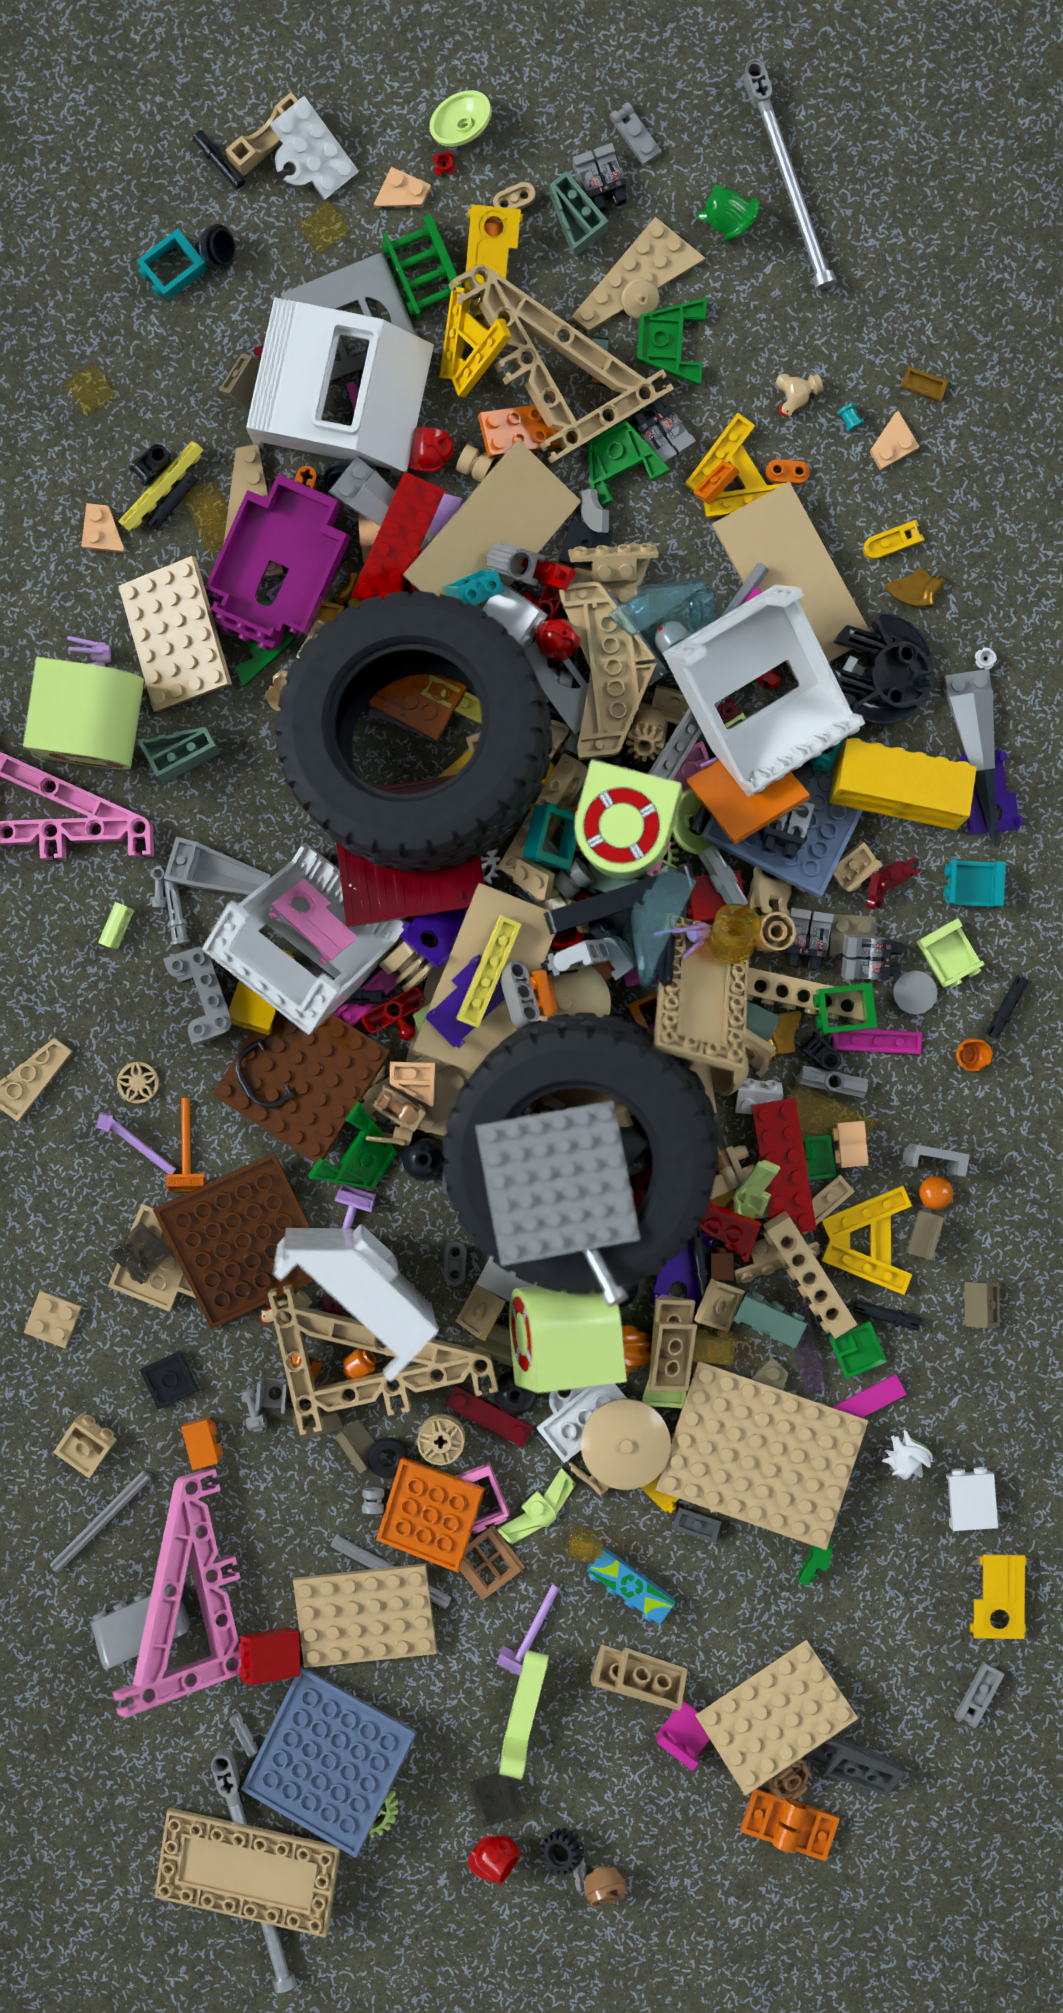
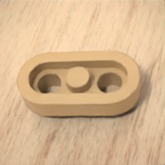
M521 182L495 195L493 206L501 207V203L505 202L508 204L506 208H526L535 200L534 187L527 182ZM521 194L528 195L526 199H522L520 196Z

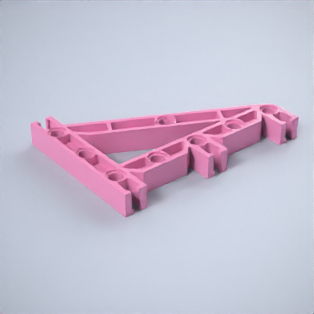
M0 752V777L88 816V818L0 821V845L36 844L39 840L40 858L43 860H53V856H49V843L57 842L58 854H54V858L67 860L66 836L75 843L123 841L128 836L129 856L140 857V853L136 852L137 839H145L146 851H142V855L154 856L153 825L150 821ZM55 782L56 789L54 792L48 793L47 786ZM139 823H144L146 826L145 831L137 834L136 826ZM99 824L101 826L100 834L93 835L92 828ZM52 826H56V835L53 837H49V828ZM11 827L13 835L6 839L4 832L7 828Z
M203 1469L181 1476L175 1481L133 1685L113 1692L115 1701L126 1700L125 1697L132 1696L134 1700L132 1704L124 1708H116L117 1714L120 1716L128 1717L240 1674L241 1655L239 1653V1645L236 1646L238 1636L228 1593L219 1588L221 1585L241 1579L239 1572L229 1569L226 1575H222L220 1570L222 1566L229 1563L232 1566L237 1565L235 1556L229 1555L215 1559L218 1549L208 1505L199 1500L200 1497L220 1491V1486L209 1482L206 1488H202L200 1482L202 1478L207 1476L216 1478V1469ZM188 1482L191 1484L189 1493L186 1492L185 1488ZM200 1526L201 1534L197 1537L196 1529ZM190 1559L211 1656L165 1672L187 1565ZM210 1570L211 1578L207 1581L206 1573ZM169 1584L170 1592L168 1595H165L164 1589ZM220 1614V1615H221V1621H220V1623L217 1625V1624H216V1618H217V1616ZM228 1659H231V1666L227 1669L226 1662ZM190 1674L191 1679L188 1684H185V1677ZM148 1689L149 1695L147 1699L143 1700V1693Z

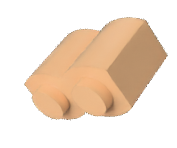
M864 1121L835 1123L836 1128H832L833 1141H837L838 1150H834L835 1163H839L840 1168L868 1166Z

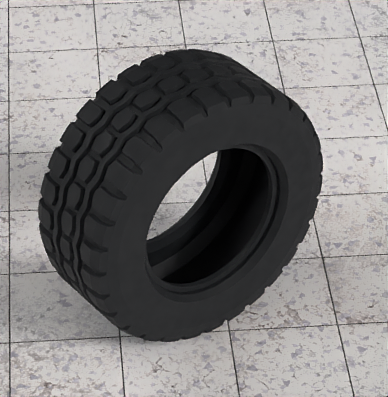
M407 591L386 594V598L381 599L380 596H376L360 602L361 606L356 608L353 605L337 614L335 621L329 620L315 632L317 636L314 639L310 638L298 653L300 658L298 661H293L285 680L287 684L282 686L277 705L280 711H277L275 721V733L278 735L276 747L279 761L283 763L282 771L288 786L293 789V795L309 816L334 841L342 845L353 855L361 859H368L370 863L381 867L390 868L394 866L396 870L415 872L418 868H421L423 872L442 870L445 865H449L450 868L467 863L472 856L478 858L493 849V844L496 842L500 844L514 832L512 828L515 825H520L531 811L530 804H534L537 801L544 786L541 781L547 777L551 759L548 754L552 751L553 743L552 731L550 729L552 724L545 695L529 658L526 657L519 642L508 633V630L498 620L487 616V613L471 603L463 604L461 599L440 594L437 597L433 592L414 591L410 595ZM423 674L447 677L470 689L479 698L481 731L470 759L455 776L436 788L415 794L384 792L366 784L359 778L352 754L353 733L364 707L381 689L399 679Z
M586 1012L576 1013L575 1016L561 1014L549 1017L547 1021H536L522 1028L521 1031L514 1032L494 1048L472 1073L455 1100V1106L451 1109L448 1117L447 1133L444 1135L443 1156L446 1158L443 1162L445 1183L450 1185V1188L447 1190L453 1209L459 1212L457 1218L468 1235L472 1234L474 1237L473 1242L486 1256L490 1254L493 1257L492 1261L508 1273L513 1271L516 1273L515 1277L532 1285L536 1282L540 1284L541 1288L560 1292L561 1289H565L568 1293L588 1294L589 1290H594L595 1293L604 1292L583 1250L502 1266L500 1263L476 1126L516 1119L530 1103L548 1093L568 1088H583L607 1094L631 1110L648 1135L653 1153V1173L643 1188L649 1187L643 1201L635 1210L640 1240L597 1247L617 1286L627 1287L643 1280L644 1275L651 1276L665 1267L667 1260H673L686 1247V1241L693 1238L702 1222V1217L706 1214L712 1196L719 1156V1133L714 1119V1108L710 1097L704 1092L705 1086L697 1072L690 1069L691 1064L687 1059L661 1052L655 1048V1034H649L648 1028L632 1021L627 1024L620 1017L606 1014L603 1017H598L595 1013Z

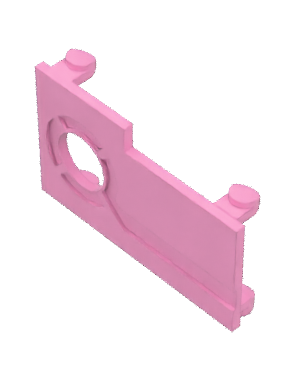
M305 878L271 904L273 909L269 915L274 920L281 915L322 953L318 960L323 965L329 960L332 961L358 938L327 909L331 902ZM296 897L304 898L308 901L310 909L306 912L295 910L291 904L292 899Z

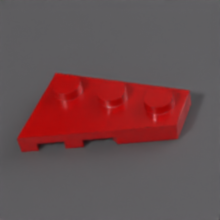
M709 1203L706 1214L702 1217L699 1227L712 1237L716 1236L725 1243V1247L731 1251H736L742 1256L741 1259L748 1263L762 1222Z

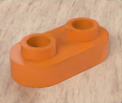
M776 459L769 462L765 474L772 483L782 484L790 482L793 485H801L807 481L810 469L802 461ZM778 467L781 472L775 473L773 468ZM801 469L803 474L798 475L795 470Z

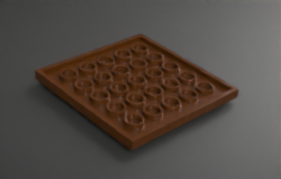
M277 1010L272 1023L271 1034L267 1035L252 1030L212 1095L317 1163L319 1158L325 1159L348 1123L345 1119L357 1101L361 1102L392 1052L333 1014L308 1035ZM257 1039H261L267 1049L261 1051L260 1047L257 1046L249 1051L241 1062V1072L245 1075L256 1093L255 1096L263 1102L272 1103L288 1094L284 1087L286 1085L291 1087L294 1097L274 1108H263L256 1105L251 1099H248L237 1081L238 1076L235 1071L236 1060L240 1052Z
M275 1152L153 1209L211 1329L268 1303V1292L270 1289L276 1288V1298L285 1295L284 1286L292 1285L293 1290L315 1281L298 1263L281 1280L274 1274L277 1244L285 1237L286 1228H311Z

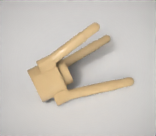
M369 1103L371 1108L400 1126H395L393 1134L382 1132L385 1137L367 1136L366 1140L409 1146L413 1130L408 1128L407 1123L404 1122L403 1124L399 1118L384 1109L381 1111L374 1107L373 1103Z
M569 1463L571 1471L589 1484L599 1495L605 1493L610 1488L597 1480L593 1475L588 1476L574 1463Z

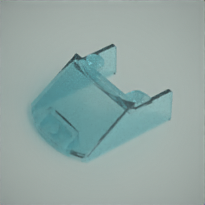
M702 578L637 586V595L631 597L626 603L609 613V618L631 637L640 633L668 671L671 668L655 645L657 629L666 622L679 621L693 635L716 620L717 599L714 590Z
M663 866L652 890L647 889L642 899V902L645 904L641 905L635 902L631 914L639 985L647 989L650 988L659 973L661 953L679 916L686 918L688 914L687 905H691L689 896L696 884L695 879L667 866Z

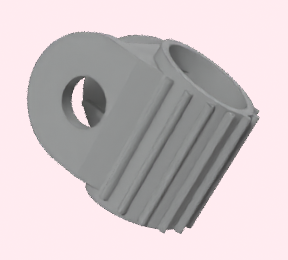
M500 542V544L495 543L493 547L491 546L490 551L487 552L488 557H486V565H488L489 570H497L499 576L511 580L521 581L534 586L538 585V579L533 578L537 561L543 562L546 557L545 555ZM518 555L528 558V567L523 575L513 572Z

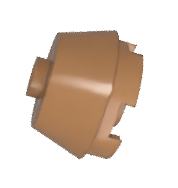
M800 1759L768 1781L770 1791L774 1796L783 1801L784 1798L792 1797L794 1800L807 1790L808 1787L805 1784L808 1777H811V1773L808 1770L807 1764Z
M598 1867L593 1870V1873L585 1877L584 1898L587 1899L590 1908L599 1907L598 1902L600 1904L615 1903L624 1899V1895L628 1894L626 1889L627 1883L616 1867Z

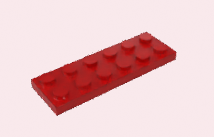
M404 471L351 596L364 601L376 596H380L381 599L386 598L388 593L402 591L407 580L403 574L418 555L446 491L445 489Z
M796 1098L751 1104L760 1161L766 1160L780 1166V1170L764 1190L771 1194L767 1205L769 1221L786 1211L800 1233L817 1230Z

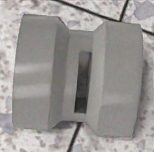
M372 1487L362 1489V1497L364 1498V1503L362 1504L363 1513H384L382 1498L384 1497L385 1489Z

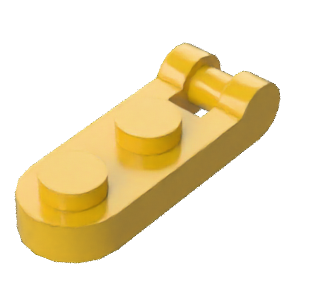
M917 520L868 538L863 545V553L868 559L876 560L920 544L925 539L923 534L919 533ZM905 532H910L912 538L907 539Z

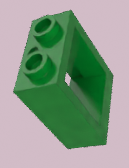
M872 983L817 989L816 994H813L814 1008L818 1007L819 1016L815 1017L816 1028L821 1031V1034L877 1027ZM860 990L864 1023L829 1027L825 994Z

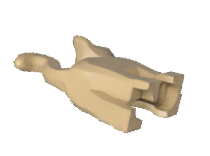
M755 866L750 891L746 899L748 901V904H746L747 913L756 914V907H758L765 914L782 912L790 917L791 913L787 909V903L792 894L791 884L778 877L773 879L764 876L762 869ZM769 900L773 903V910L769 906Z

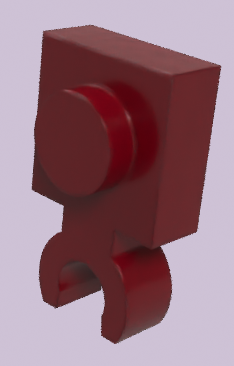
M916 857L909 859L904 866L901 860L879 869V871L886 870L892 872L889 889L909 881L907 874L916 875L922 871L921 868L913 870L910 866L912 862L917 860Z
M880 870L872 873L868 889L870 896L866 903L867 908L875 910L876 907L879 909L882 907L883 894L887 893L891 885L890 877L892 872Z

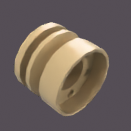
M404 940L379 963V966L388 975L397 970L400 972L395 980L396 984L404 978L407 980L401 987L404 992L417 986L432 971L434 965L429 961L426 962L425 958L421 954L419 955Z
M441 1412L428 1417L420 1428L417 1440L418 1449L423 1458L435 1465H446L456 1460L463 1451L465 1441L464 1426L452 1414ZM439 1436H443V1439L447 1440L444 1441L443 1445H439V1441H435L438 1440Z

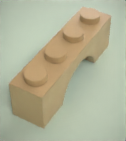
M291 92L274 106L272 115L257 132L249 136L241 135L225 150L229 162L243 177L282 143L269 124L298 101Z

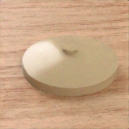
M591 965L578 969V972L574 974L555 977L552 974L558 1011L553 1012L554 1015L539 1016L537 1021H547L549 1017L561 1014L575 1016L576 1013L584 1012L595 1013L598 1017H603L604 1014L610 1015L611 994L604 977Z
M621 1398L604 1403L587 1419L581 1435V1451L588 1470L601 1483L615 1489L631 1490L649 1484L663 1471L670 1455L671 1440L665 1421L653 1407L636 1399Z

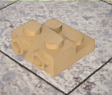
M81 1413L72 1423L53 1453L90 1478L117 1439L113 1437L114 1434L110 1429H102L95 1424L96 1421L92 1416Z

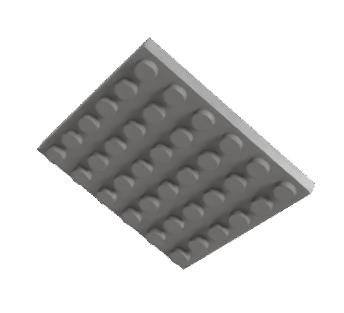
M614 1101L476 1126L501 1266L640 1240Z

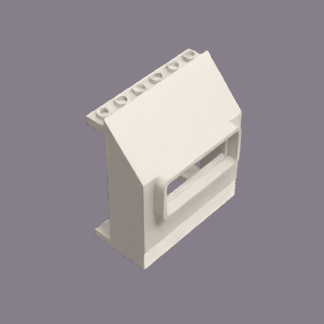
M275 297L246 426L253 444H258V447L263 448L264 443L350 461H353L358 456L368 465L390 469L391 475L400 476V471L407 472L434 344L384 319ZM340 335L370 341L351 426L322 420Z
M774 585L663 652L711 750L748 797L762 791L772 782L780 780L785 774L801 767L805 762L819 756L826 749L837 745L849 735L855 734L860 730L859 727L865 724L861 715L852 713L798 601V599L804 596L799 587ZM788 660L799 686L727 730L715 707V703Z
M305 842L289 864L239 904L232 901L227 905L202 950L310 1035L366 981L401 938L399 935L404 930L402 926L406 922L399 919L348 927L358 938L332 961L329 960L323 965L318 960L322 953L281 915L276 920L269 915L273 909L271 904L305 878L331 902L327 909L346 926L340 870ZM296 897L292 899L291 904L295 910L306 912L310 909L308 901L304 898ZM265 925H269L333 976L335 980L333 981L324 973L319 978H316L259 931Z
M362 1224L355 1230L344 1228H286L285 1237L277 1244L274 1274L281 1280L298 1263L383 1342L382 1345H386L397 1355L383 1370L384 1376L389 1381H392L438 1332L431 1302L425 1299V1296H422V1293H419L415 1286L399 1272L396 1256Z

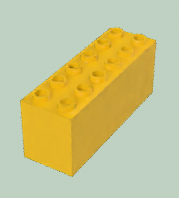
M850 738L845 740L836 755L828 803L957 830L970 817L977 766H972L965 761L954 762L949 761L946 757L935 758L927 756L923 752L912 753L900 747L889 748L884 747L881 743L870 744L862 742L858 738Z

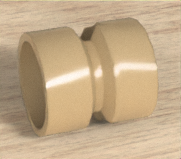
M467 444L460 455L456 471L466 476L472 474L474 480L482 482L493 469L496 457L488 458L486 452L480 454L479 449Z

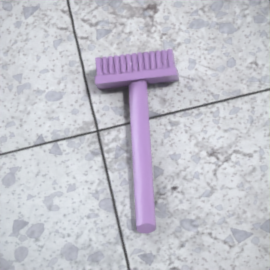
M100 1112L96 1128L107 1132L111 1128L166 1173L173 1174L176 1168L113 1119V1114Z
M341 1184L335 1201L349 1205L342 1228L351 1229L357 1208L372 1212L376 1194Z
M551 1585L518 1652L503 1646L496 1663L497 1665L505 1669L507 1668V1670L520 1676L526 1650H529L560 1589L558 1586Z

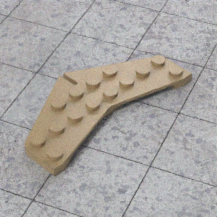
M600 583L570 584L566 591L559 590L560 600L571 626L575 630V634L581 638L580 647L591 670L577 746L578 758L581 760L615 756L623 746L657 663L635 664L656 662V658Z

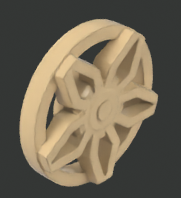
M133 1062L126 1065L120 1071L117 1078V1087L121 1096L127 1101L144 1103L152 1099L157 1093L159 1077L155 1069L143 1062ZM135 1066L139 1071L138 1074L134 1073ZM140 1066L148 1068L151 1072H146L142 1075L143 1071ZM129 1068H131V1072H130V1073H131L132 1076H130V1075H124V1073H125ZM153 1075V1077L147 1081L146 1076ZM128 1078L129 1083L123 1082L122 1079ZM155 1080V1086L152 1091L147 1084ZM122 1085H124V1086H126V1087H127V1086H130V1087L127 1089V1093H126V1094L124 1093V1091H123V1089H122ZM145 1088L147 1089L149 1095L143 1092ZM130 1091H135V1093L131 1097H129ZM139 1092L142 1096L146 1097L141 1100L134 1099L136 1096H138Z

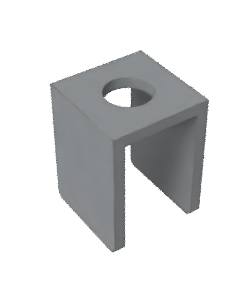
M262 1377L258 1381L255 1412H259L262 1407L281 1408V1414H285L289 1409L290 1396L287 1379ZM270 1388H280L282 1392L281 1397L276 1400L272 1399L269 1396Z

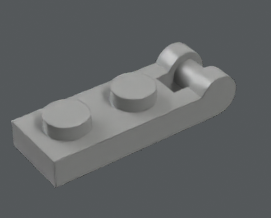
M629 102L622 105V109L619 111H613L609 114L611 121L643 167L661 155V149L640 121ZM627 116L630 121L624 124L622 119Z
M983 1662L961 1704L957 1707L954 1717L960 1721L963 1719L968 1722L969 1726L976 1728L1005 1674ZM969 1707L975 1709L974 1713L967 1712Z

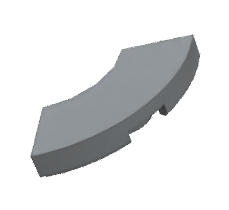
M597 490L578 491V498L581 500L579 504L580 511L585 523L595 532L608 533L609 510L603 509L600 505Z

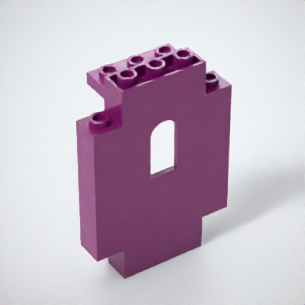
M280 474L277 475L268 498L247 490L205 585V589L210 591L209 596L222 601L221 604L214 601L211 610L217 613L214 622L219 624L218 629L228 634H231L232 631L239 633L238 638L248 643L251 640L259 642L258 647L270 652L271 648L278 651L287 629L297 636H300L301 633L309 635L351 540L348 534L333 528L342 507L338 500ZM270 561H273L289 570L276 600L271 605L264 606L257 601L256 594Z

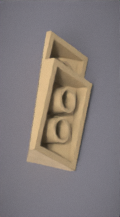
M664 1294L655 1299L648 1390L688 1391L697 1325L692 1323L695 1300Z
M601 1644L590 1679L592 1686L680 1711L688 1669L628 1648L619 1651Z

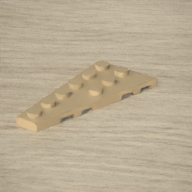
M655 217L572 315V320L589 333L610 320L614 315L624 311L622 293L626 285L632 280L638 278L648 279L659 290L671 280L685 274L694 266L703 263L706 258Z
M258 444L236 448L224 542L247 490L268 498ZM270 561L263 579L284 575L282 565Z

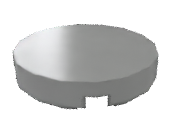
M906 972L898 977L893 986L894 1002L900 1010L907 1014L917 1015L925 1013L936 1002L938 993L936 983L931 976L924 972Z

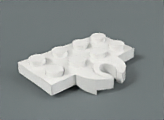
M305 96L269 124L283 143L275 156L277 172L283 170L284 164L287 162L292 163L295 167L294 174L283 179L285 182L298 186L311 181L325 200L359 172Z
M615 1383L573 1388L566 1397L560 1396L558 1391H551L549 1402L553 1414L536 1428L565 1463L581 1450L582 1431L590 1415L606 1402L627 1397Z

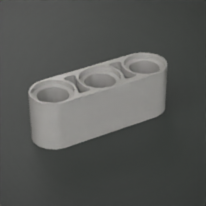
M520 960L512 961L503 968L499 978L511 1021L515 1027L522 1029L537 1021L540 1013L526 965Z

